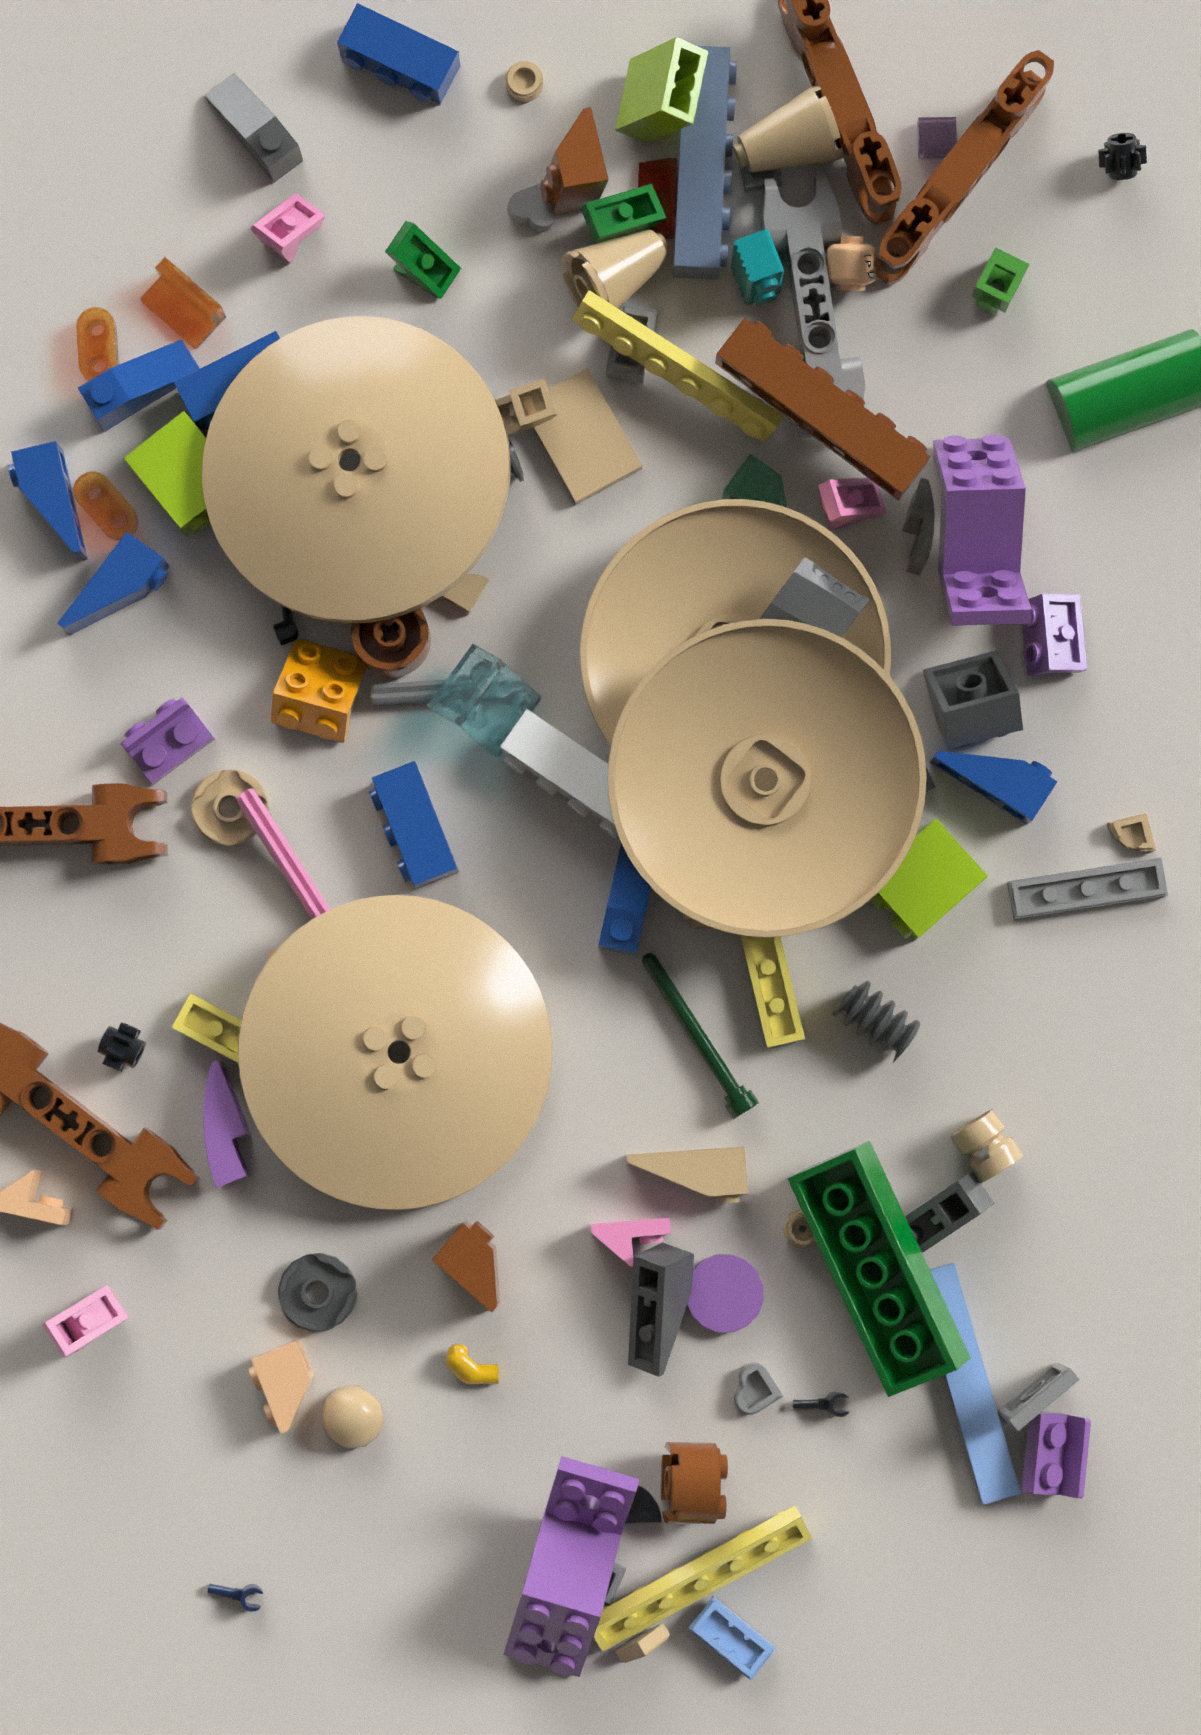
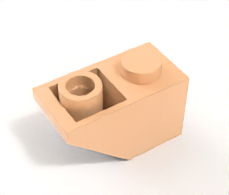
M300 1339L251 1359L254 1367L249 1368V1374L257 1391L263 1389L268 1404L263 1405L268 1423L271 1428L277 1426L280 1434L292 1428L314 1376Z

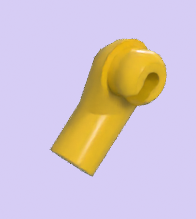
M454 1344L448 1348V1356L445 1359L447 1368L463 1383L499 1384L498 1364H476L468 1356V1348L463 1344Z

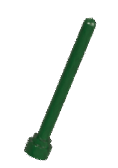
M653 953L645 954L642 958V964L727 1096L724 1099L728 1103L725 1107L731 1117L735 1119L759 1104L752 1090L747 1091L744 1085L739 1086L657 957Z

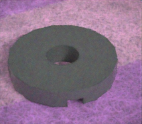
M325 1253L306 1254L293 1261L282 1274L278 1286V1297L282 1311L286 1318L298 1328L311 1332L330 1330L343 1323L352 1312L357 1298L356 1280L349 1267L339 1258ZM321 1281L327 1286L328 1297L323 1303L316 1304L309 1300L307 1288L311 1282Z

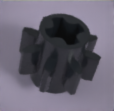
M1132 133L1111 135L1107 139L1108 142L1104 143V149L1098 150L1099 167L1105 168V173L1109 174V177L1114 180L1134 178L1138 171L1141 170V164L1147 163L1146 145H1140V140L1136 139V136Z
M121 1022L118 1029L109 1026L102 1036L97 1050L98 1053L105 1056L102 1064L118 1072H122L125 1065L134 1069L146 1046L145 1041L138 1039L141 1030Z

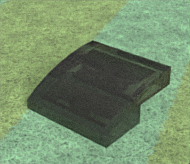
M922 477L912 495L902 528L903 532L916 535L905 571L919 576L929 559L935 521L930 483L928 479Z

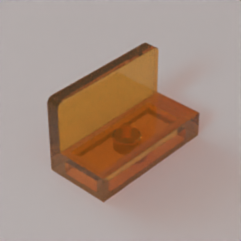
M164 257L155 267L159 278L143 294L141 301L189 345L197 349L223 322L226 315L219 303Z

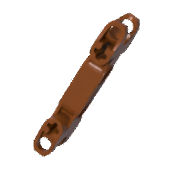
M778 0V9L792 46L801 54L803 66L811 86H819L821 88L817 97L819 99L826 96L835 117L840 138L834 140L838 149L843 148V159L847 166V180L862 214L874 225L893 219L896 202L900 198L901 180L886 140L877 133L872 113L849 57L830 19L831 9L829 1L786 0L785 4L784 0ZM891 182L894 185V191L892 190ZM868 199L880 208L889 205V208L884 213H874L868 207Z
M1036 50L1025 55L1000 85L993 100L982 114H979L923 185L916 198L905 207L884 235L876 257V277L887 285L895 284L901 281L918 262L936 233L944 223L950 220L1002 153L1010 139L1018 133L1037 108L1052 77L1054 60L1040 50ZM1037 62L1044 67L1046 71L1045 76L1042 79L1032 70L1024 72V67L1028 63ZM890 254H896L899 257H893ZM883 260L893 269L903 268L899 273L889 274L884 271L881 262Z
M125 783L92 785V805L0 807V820L2 823L0 846L92 844V863L132 864L146 859L168 856V845L156 841L140 840L135 836L132 827L134 817L141 809L167 804V792L165 790L142 788ZM69 816H77L79 818V828L77 831L69 835L64 834L62 829L64 820ZM33 817V819L42 824H50L51 830L46 827H35L31 834L25 830V824H31Z
M0 1023V1116L11 1102L14 1101L108 1173L96 1189L104 1199L121 1212L132 1215L157 1230L162 1229L168 1220L150 1201L149 1189L153 1180L161 1174H169L183 1183L194 1186L200 1179V1176L183 1160L173 1146L150 1129L144 1127L135 1140L131 1142L37 1070L48 1056V1051L25 1033ZM41 1087L46 1088L50 1094V1102L43 1109L37 1108L33 1101L35 1092ZM60 1109L65 1114H78L76 1122L80 1125L79 1128H69L67 1130L68 1120L54 1113ZM102 1134L109 1136L112 1141V1149L106 1156L99 1155L94 1147L96 1139Z

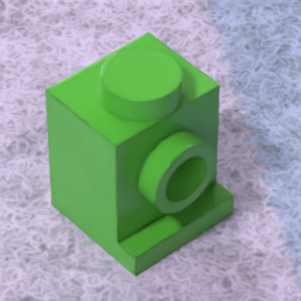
M995 247L972 293V297L978 299L976 305L988 313L996 314L998 310L1005 313L1030 264ZM998 283L1002 286L1003 291L1001 292L990 285Z

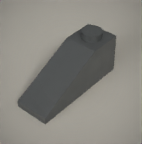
M235 73L205 94L208 102L273 183L303 162L298 143L278 118Z
M971 1171L905 1217L923 1253L982 1214L995 1203L976 1175Z
M661 1243L634 1256L628 1365L657 1377L664 1375L692 1291L693 1253Z

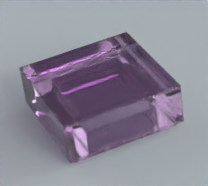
M956 117L918 118V159L945 158L957 143Z

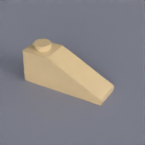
M745 1146L626 1155L627 1163L708 1197L716 1196V1204L740 1202L739 1194H748Z

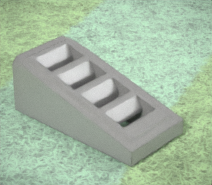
M627 303L620 307L619 310L627 315L647 318V325L644 326L654 331L658 314L657 309ZM611 345L606 367V377L643 384L646 371L645 366L640 363L634 365L617 361L618 356L631 357L620 354Z

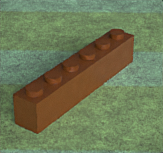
M744 317L717 352L715 364L899 501L931 457L925 453L927 451L925 445L912 436L905 438L895 430L896 425L890 418L882 413L873 414L864 407L865 401L851 390L842 391L833 384L834 378L827 371L818 366L813 369L802 361L804 357L795 347L787 343L782 346L772 338L773 333L768 327L756 320L751 323Z

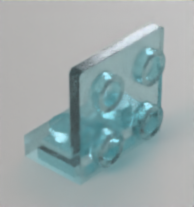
M472 644L427 706L438 715L459 726L486 751L498 758L502 754L500 748L502 743L526 709L531 712L535 709L541 700V695L500 658Z

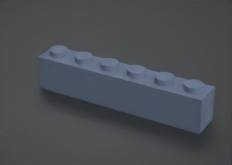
M698 46L707 50L708 55L694 122L692 125L680 129L673 278L718 280L720 267H727L728 244H721V231H729L730 207H723V194L731 193L732 171H725L724 169L725 157L732 158L733 134H726L727 121H734L735 98L728 97V85H736L737 61H730V47Z

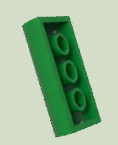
M1190 329L1047 380L1048 391L1072 453L1200 408L1201 336L1195 330Z

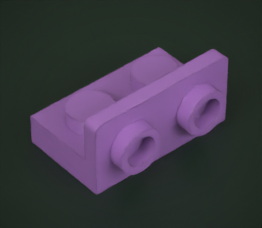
M1040 594L1029 598L1031 623L1022 624L1024 637L1023 656L1027 675L1038 676L1044 673H1080L1086 671L1087 660L1080 595Z
M183 697L177 701L172 698L163 703L156 710V717L146 724L142 721L132 726L125 733L126 739L120 743L153 785L215 740Z
M1041 1412L1028 1423L1021 1492L1083 1498L1091 1420L1089 1418L1064 1413Z

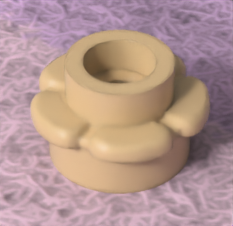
M802 1209L791 1212L788 1215V1221L783 1225L785 1238L790 1239L791 1244L797 1248H806L808 1244H815L816 1240ZM800 1225L806 1226L805 1232L799 1231Z

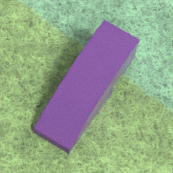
M215 1061L210 1064L205 1087L203 1122L208 1164L216 1188H222L250 1176L237 1139L251 1133L224 1062Z

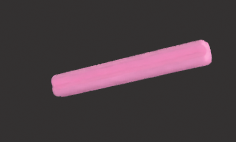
M251 788L238 795L236 802L311 920L329 911L330 908L255 790Z

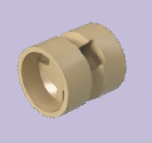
M993 1109L978 1116L950 1136L962 1155H970L969 1166L981 1183L1004 1171L1023 1156L1013 1138L1003 1136L1002 1133L1005 1126Z

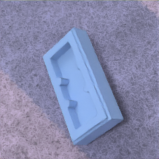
M714 1596L711 1597L688 1626L692 1633L749 1680H752L775 1650L774 1645Z

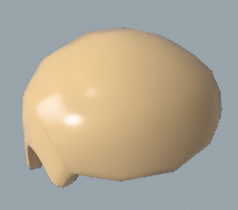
M359 1385L338 1387L327 1396L321 1411L325 1431L334 1442L345 1448L366 1447L378 1437L384 1423L381 1404L375 1396Z

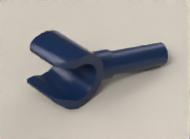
M209 1584L208 1594L241 1601L243 1608L250 1612H255L261 1608L258 1604H250L245 1601L246 1595L250 1592L263 1594L262 1589L256 1584L246 1585L243 1589Z

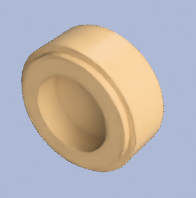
M520 61L508 69L505 78L506 89L513 99L520 102H529L540 95L543 89V75L537 65L529 61Z

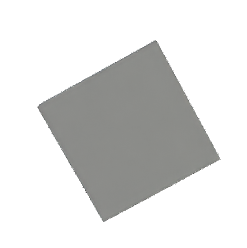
M1054 1363L998 1410V1414L1009 1426L1019 1431L1080 1379L1071 1368L1060 1363Z

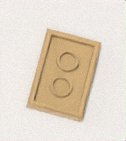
M588 368L549 388L557 416L533 429L575 505L642 470L640 460Z

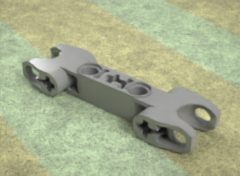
M826 171L815 173L814 199L810 204L801 208L791 207L782 200L774 178L765 179L763 181V218L761 228L762 230H769L777 253L786 252L800 351L804 357L802 361L813 369L816 366L824 369L834 378V385L844 392L851 390L864 400L865 379L860 356L840 359L824 246L840 244L842 226L839 205L831 189ZM808 262L816 267L817 272L806 275L798 269V266L801 263ZM808 300H814L815 306H819L817 320L812 321V307L807 304ZM820 335L827 340L828 345L821 349L815 348L809 343L808 339L812 336ZM796 424L800 439L811 438L809 433Z

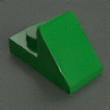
M652 184L587 202L581 209L595 244L651 229L667 218Z
M409 221L404 222L385 251L396 262L394 266L395 272L439 299H442L462 269L415 223Z

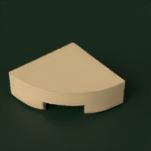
M467 574L458 584L441 597L470 614L490 581L481 575Z
M1147 813L1107 823L1112 836L1125 848L1143 853L1156 851Z
M664 1623L629 1640L616 1649L615 1652L621 1663H627L647 1656L669 1639L670 1634Z

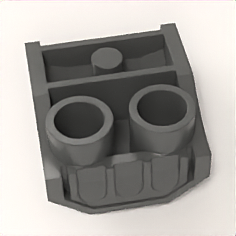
M804 557L759 619L789 620L805 623L827 630L842 638L870 599L847 587L817 564Z

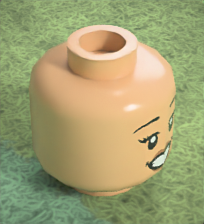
M841 236L840 244H832L828 247L827 272L829 283L835 284V290L865 291L866 285L875 281L876 249L872 245L863 244L864 236Z

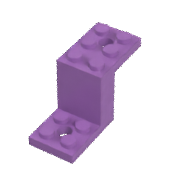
M991 434L977 439L948 436L944 440H933V456L942 486L938 573L951 625L1031 623V606L1020 573L1026 487L1010 438Z
M561 1456L503 1655L513 1657L514 1660L522 1664L533 1663L550 1668L559 1675L580 1677L601 1618L621 1534L637 1491L638 1478Z

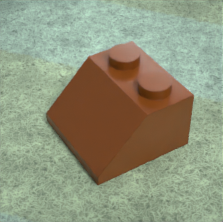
M591 107L582 110L556 149L550 165L546 168V176L544 180H541L544 203H551L552 211L557 213V215L581 211L585 203L600 199L609 180Z
M466 1221L431 1260L490 1312H493L500 1303L496 1246L490 1242L495 1236L480 1222L476 1221L471 1225Z

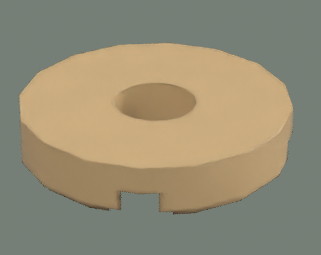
M239 770L216 771L204 778L194 791L192 798L193 822L200 833L215 844L229 847L246 844L258 836L241 808L239 813L233 818L223 817L219 808L224 799L229 797L237 798L238 795L252 788L269 812L267 794L260 783L246 772Z

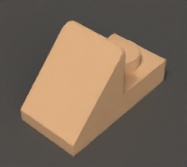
M42 1170L31 1171L0 1192V1212L58 1225L70 1224L73 1209L62 1207L63 1199L40 1195L39 1201H35Z

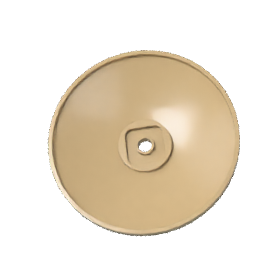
M366 316L342 317L305 326L285 335L255 356L239 372L219 402L209 426L202 461V486L209 521L218 542L238 571L260 592L289 610L311 618L338 623H370L405 615L428 605L458 584L476 565L496 534L505 510L511 476L508 436L501 413L485 382L472 365L447 343L420 328L395 320ZM349 452L358 453L361 460L356 469L345 471L340 467V461L345 454Z
M722 499L702 502L667 514L645 527L617 552L605 568L589 600L582 625L580 668L583 688L590 711L606 742L611 747L618 720L628 699L655 664L685 641L707 630L739 621L759 619L804 557L817 564L847 587L870 599L842 638L864 651L890 676L891 639L888 620L876 586L863 564L835 534L818 522L784 506L764 501ZM761 769L756 772L754 783L759 790L770 791L775 787L777 778L773 771Z
M757 619L725 624L707 630L670 651L652 667L640 681L620 715L612 739L607 779L609 802L619 839L639 874L658 895L686 916L718 930L744 936L780 937L810 932L830 925L863 906L884 887L905 859L915 839L923 813L927 776L925 753L915 717L897 685L877 662L846 639L827 630L789 620ZM761 769H769L776 775L777 783L770 791H761L754 783V776Z
M405 895L374 896L337 906L315 917L285 940L269 958L253 985L242 1015L238 1043L239 1076L250 1115L261 1136L286 1167L303 1181L338 1200L358 1206L391 1210L421 1208L442 1203L477 1187L494 1175L521 1147L538 1118L548 1090L552 1065L551 1028L540 989L530 970L513 947L489 925L468 912L437 900ZM398 1040L404 1041L410 1049L408 1059L401 1064L393 1063L388 1057L389 1046Z

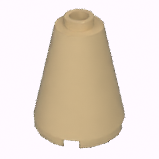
M819 86L808 88L738 135V144L733 146V151L739 167L746 166L751 173L833 162L842 159L843 148L835 150L833 140L839 139L840 134L826 96L819 99L817 97L821 88Z
M648 229L582 247L563 255L561 264L567 262L568 271L563 273L562 276L569 294L577 307L580 306L590 290L616 308H620L667 263L669 246L660 233H655Z

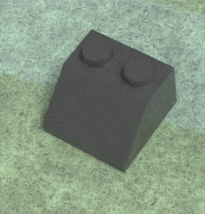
M997 650L923 669L937 725L948 749L968 746L971 743L994 737H1002L1009 733L1023 730L1019 692Z

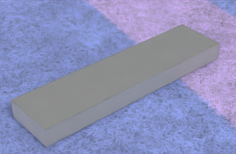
M1162 858L1007 882L1013 920L1168 896Z

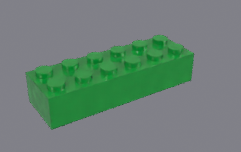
M870 1140L803 1169L787 1178L887 1396H893L956 1371L971 1357Z

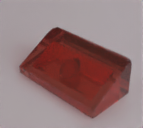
M664 158L639 163L638 187L649 184L653 185L667 217L665 221L650 230L660 233L665 239H673L677 158Z

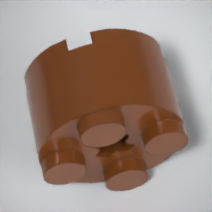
M420 608L388 620L352 623L351 625L352 644L359 659L370 671L377 675L394 679L400 678L415 671L428 655L431 635L427 620ZM386 630L391 633L397 630L399 638L396 641L388 640L385 642L386 639L383 633Z
M666 1442L665 1448L671 1454L662 1456L660 1488L661 1500H669L670 1511H662L664 1522L667 1524H715L717 1519H725L727 1509L726 1497L720 1494L721 1479H726L728 1474L727 1455L721 1454L720 1448H717L715 1443Z

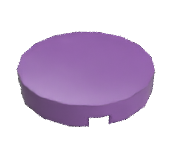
M715 1254L702 1260L693 1269L692 1291L687 1305L692 1316L703 1327L718 1333L735 1332L747 1327L757 1317L764 1301L763 1283L757 1270L745 1259L732 1254Z

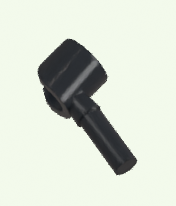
M282 606L284 621L274 624L273 628L280 645H285L295 641L299 633L293 620V613L288 608Z
M835 1391L829 1393L826 1398L793 1400V1410H827L831 1415L844 1417L849 1414V1411H835L833 1402L839 1397L849 1398V1396Z

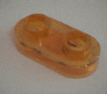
M100 307L86 309L77 319L76 330L79 369L84 378L90 381L109 368L119 365L117 326L111 314ZM95 326H104V331L100 335L92 334V329ZM98 362L106 363V368L102 372L94 371V366Z
M95 471L86 472L78 477L73 487L74 497L99 528L113 540H121L126 532L133 535L138 528V515L108 478ZM92 489H101L99 498H89V493ZM118 516L126 517L124 526L114 527L115 518Z

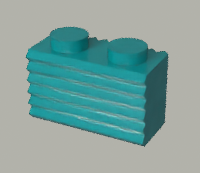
M764 229L735 240L730 269L734 270L735 283L739 284L738 290L742 291L741 297L744 298V304L751 305L755 303L759 307L773 302L777 298L776 295L780 293L785 271L769 230Z

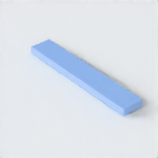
M950 1263L932 1268L930 1271L971 1357L958 1370L946 1374L945 1379L981 1503L984 1505L1019 1495L1021 1491L955 1264Z

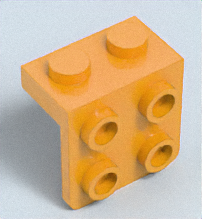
M296 640L273 691L270 723L281 725L287 729H295L317 735L323 739L344 743L349 731L351 707L367 667L361 662L358 655L305 640Z

